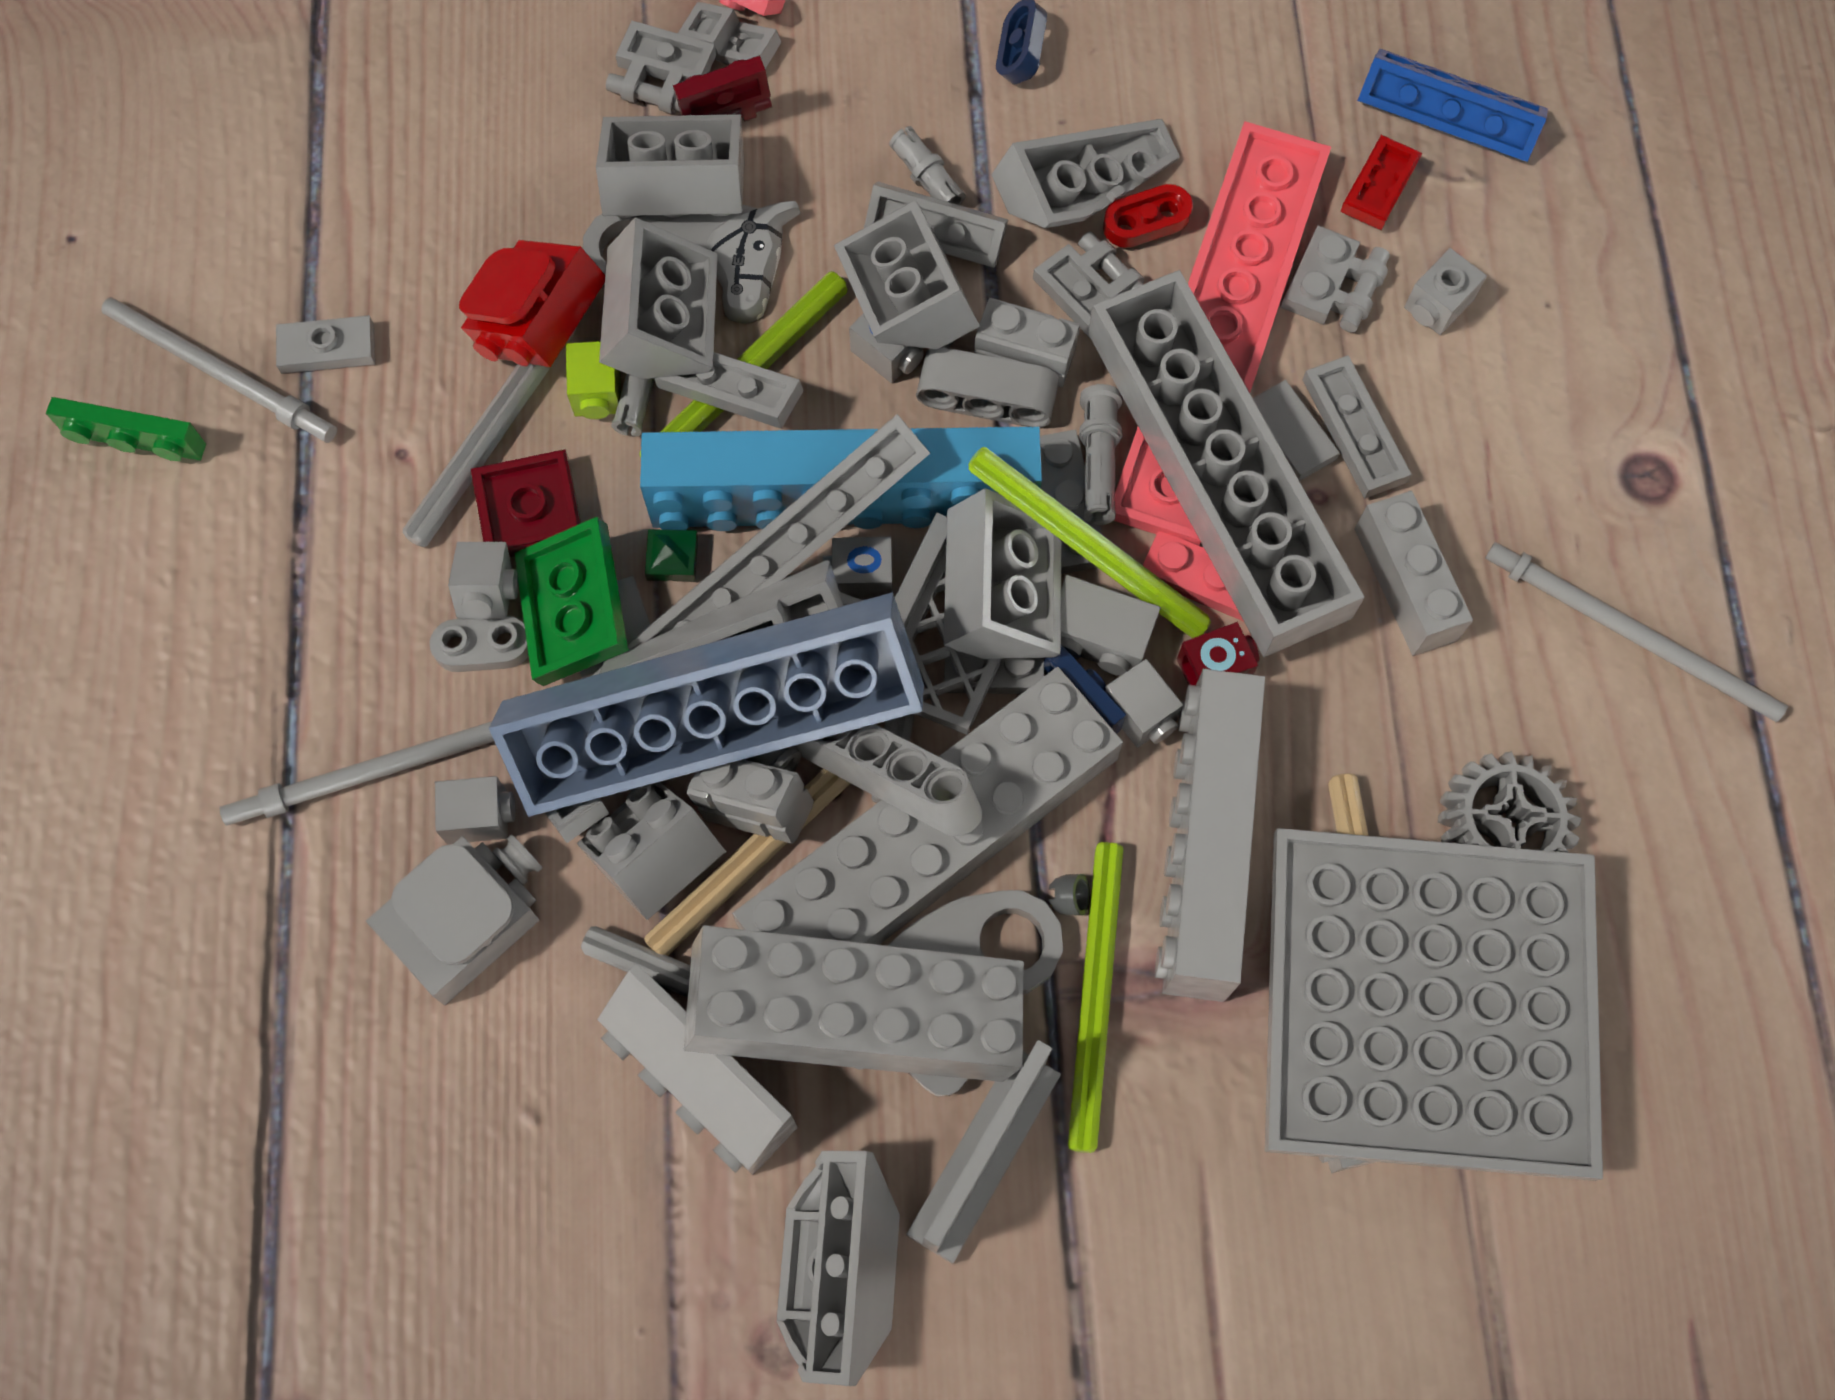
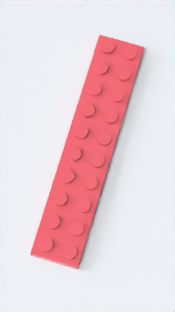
M1244 121L1188 285L1250 393L1331 146ZM1137 427L1114 493L1116 512L1114 521L1153 534H1157L1160 531L1200 546L1201 541L1141 430Z

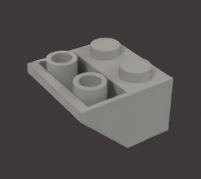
M661 782L633 789L627 796L625 803L611 815L602 818L588 829L586 836L577 843L598 869L646 920L651 918L726 852L695 810Z

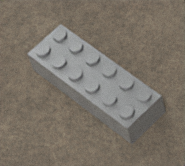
M1203 669L1196 686L1188 685L1186 700L1181 702L1183 707L1179 714L1178 731L1186 733L1183 735L1181 749L1176 751L1173 777L1174 779L1182 780V783L1178 785L1177 796L1172 798L1169 814V827L1177 828V833H1174L1172 846L1167 848L1164 876L1172 877L1173 880L1172 884L1169 885L1167 896L1162 898L1159 922L1160 927L1168 928V933L1164 937L1163 946L1158 947L1155 962V978L1163 979L1162 994L1224 1002L1241 983L1265 676Z
M703 925L692 944L683 1051L1003 1082L1022 1068L1024 961Z

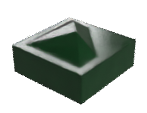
M648 529L645 564L647 581L672 580L695 582L698 534L696 530Z

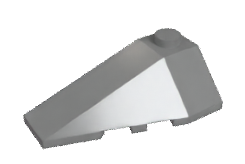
M1156 119L1012 143L991 175L1009 214L1043 228H1050L1085 221L1175 163L1180 156L1163 119Z

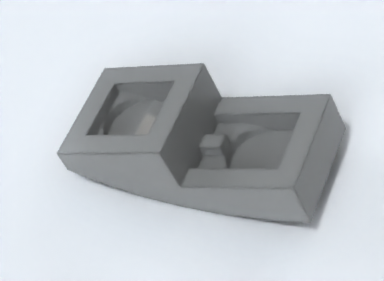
M703 2L696 3L678 32L681 35L715 44V60L726 65L737 60H747L760 55L766 69L781 44V39L776 29L740 22L734 9Z

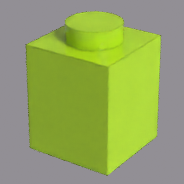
M601 341L566 344L567 396L575 417L583 416L588 419H602L609 414H616L621 395L620 370L599 363Z

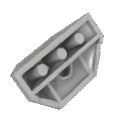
M821 1151L815 1161L816 1167L804 1179L786 1208L777 1324L789 1352L799 1366L797 1370L802 1382L856 1386L892 1330L900 1214L873 1152Z

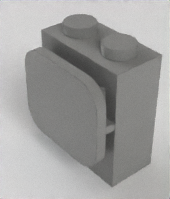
M463 836L454 844L444 845L429 855L395 886L391 899L366 920L367 924L427 991L443 1005L451 1001L539 921L538 917L529 908L536 902V899L516 878L507 884L496 872L503 864L483 842L474 849Z

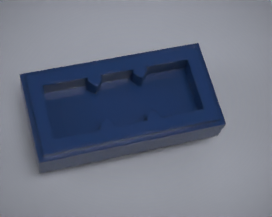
M1061 644L1060 655L1044 659V674L1047 675L1056 667H1059L1117 734L1122 729L1126 714L1105 692L1106 684L1102 678L1090 668L1085 671Z

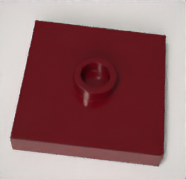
M566 449L471 468L483 542H506L510 557H515L514 553L581 524Z

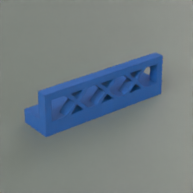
M1381 48L1373 59L1357 100L1526 162L1529 160L1548 114V108Z

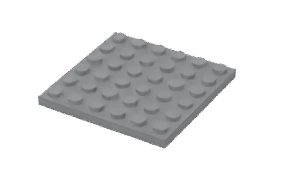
M1277 828L1273 836L1265 1152L1590 1181L1603 1179L1595 855Z

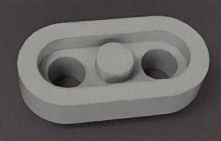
M507 616L506 619L448 620L441 623L433 631L430 638L432 655L442 668L451 672L513 668L522 664L529 656L524 623L512 616ZM503 633L512 634L510 641L506 644L496 643L499 635ZM462 637L459 646L455 648L447 647V643L451 638Z

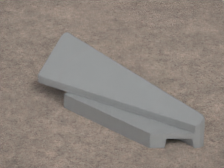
M829 560L823 561L630 648L627 652L606 660L599 674L842 607L843 604L833 568Z

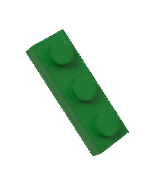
M51 397L45 413L61 430L60 434L63 437L80 444H89L90 440L107 443L117 450L128 453L141 449L151 451L157 456L170 461H180L182 457L201 461L206 447V442L190 422L57 397Z

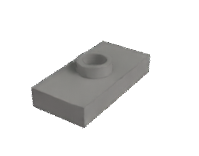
M370 315L276 324V366L281 374L375 365L374 323Z

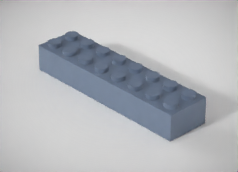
M892 592L503 700L489 730L526 813L530 817L923 711L924 683Z

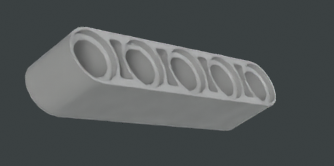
M875 724L791 746L802 753L801 757L946 835L962 836L974 830L982 819L983 811L964 770Z

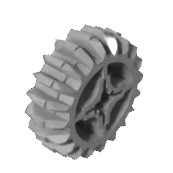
M1512 751L1505 752L1499 758V762L1492 753L1484 755L1480 759L1479 765L1474 761H1470L1462 768L1463 775L1455 774L1448 782L1452 791H1446L1441 796L1440 803L1448 810L1442 811L1438 815V823L1451 827L1441 836V842L1491 846L1480 835L1484 834L1491 839L1495 847L1521 849V846L1526 843V835L1532 836L1536 831H1545L1540 850L1569 853L1567 849L1574 848L1580 839L1571 830L1576 829L1581 824L1582 818L1567 812L1576 806L1577 798L1563 797L1560 793L1567 786V780H1558L1553 783L1548 778L1552 771L1551 765H1545L1539 771L1533 769V755L1525 756L1519 764H1517ZM1489 786H1497L1498 794L1493 798V805H1485L1482 809H1472L1473 800L1478 790ZM1524 794L1528 798H1530L1536 806L1529 803L1525 798ZM1503 813H1506V818H1502ZM1512 823H1516L1517 826L1513 828Z

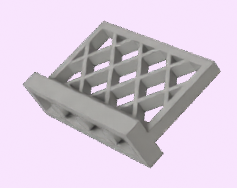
M936 513L895 596V600L926 688L923 692V701L930 699L932 705L923 702V711L914 714L968 735L1003 658L989 659L986 667L966 674L957 655L961 651L947 646L921 656L914 644L917 634L937 627L944 642V613L939 614L934 598L938 592L945 590L947 516ZM930 610L932 617L925 619L928 611ZM950 656L959 677L932 686L924 666ZM979 681L975 691L973 692V689L970 684ZM963 687L969 699V704L963 717L943 710L937 696Z
M1037 1040L1030 1054L1023 1051L1022 1068L1003 1082H994L906 1236L951 1264L956 1260L1061 1076V1073L1045 1065L1052 1048L1040 1040Z

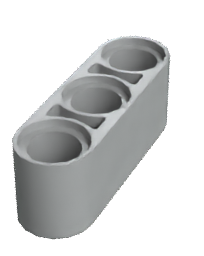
M941 347L939 349L927 350L916 397L925 406L937 410L1026 427H1045L1051 422L1059 376L1053 370L1040 365Z

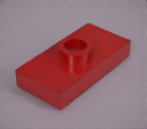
M1381 134L1343 202L1340 212L1382 231L1419 163L1422 153Z

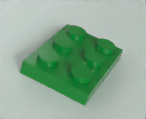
M597 516L514 553L533 681L541 686H546L628 651L608 524Z

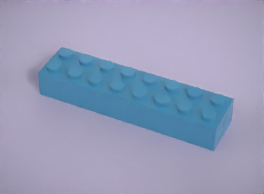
M1040 427L910 428L930 454L847 525L854 524V526L861 529H874L882 524H903L908 528H924L932 523L936 513L947 516L949 508L986 488L996 492L968 469L972 456L981 447H987L1041 488ZM878 429L642 433L640 488L652 527L661 528L662 530H687L688 527H709L715 531H731L737 526H757L763 529Z

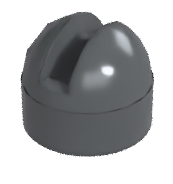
M1066 874L1055 878L1049 885V890L1055 891V899H1048L1055 911L1067 916L1086 914L1090 904V887L1085 875Z

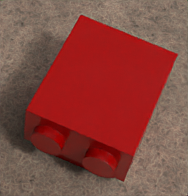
M518 240L514 248H502L491 254L463 293L459 301V309L467 319L461 326V329L474 341L473 348L475 351L490 361L496 362L498 359L513 361L524 367H527L529 364L551 367L605 283V274L581 246Z

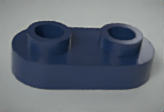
M1034 0L1019 1L1009 11L1003 23L996 70L1012 84H1019L1031 79L1040 66L1047 12Z

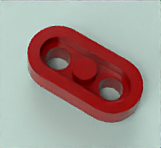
M1164 184L1118 199L1106 209L1103 232L1112 244L1123 248L1134 247L1177 233L1189 223L1193 208L1192 198L1184 188L1174 184ZM1169 211L1174 216L1166 217L1161 212ZM1121 225H1128V226H1130L1132 229H1131V230H1125V229L1120 228L1119 226H1121Z

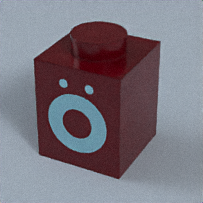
M1235 622L1184 641L1176 659L1188 685L1196 686L1203 669L1254 675L1260 661V656L1253 638L1250 635L1244 636L1239 623Z

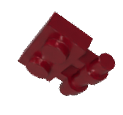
M760 55L747 60L734 61L727 67L704 75H693L685 81L673 85L682 116L741 114V118L745 122L757 118V112L772 108L767 74Z

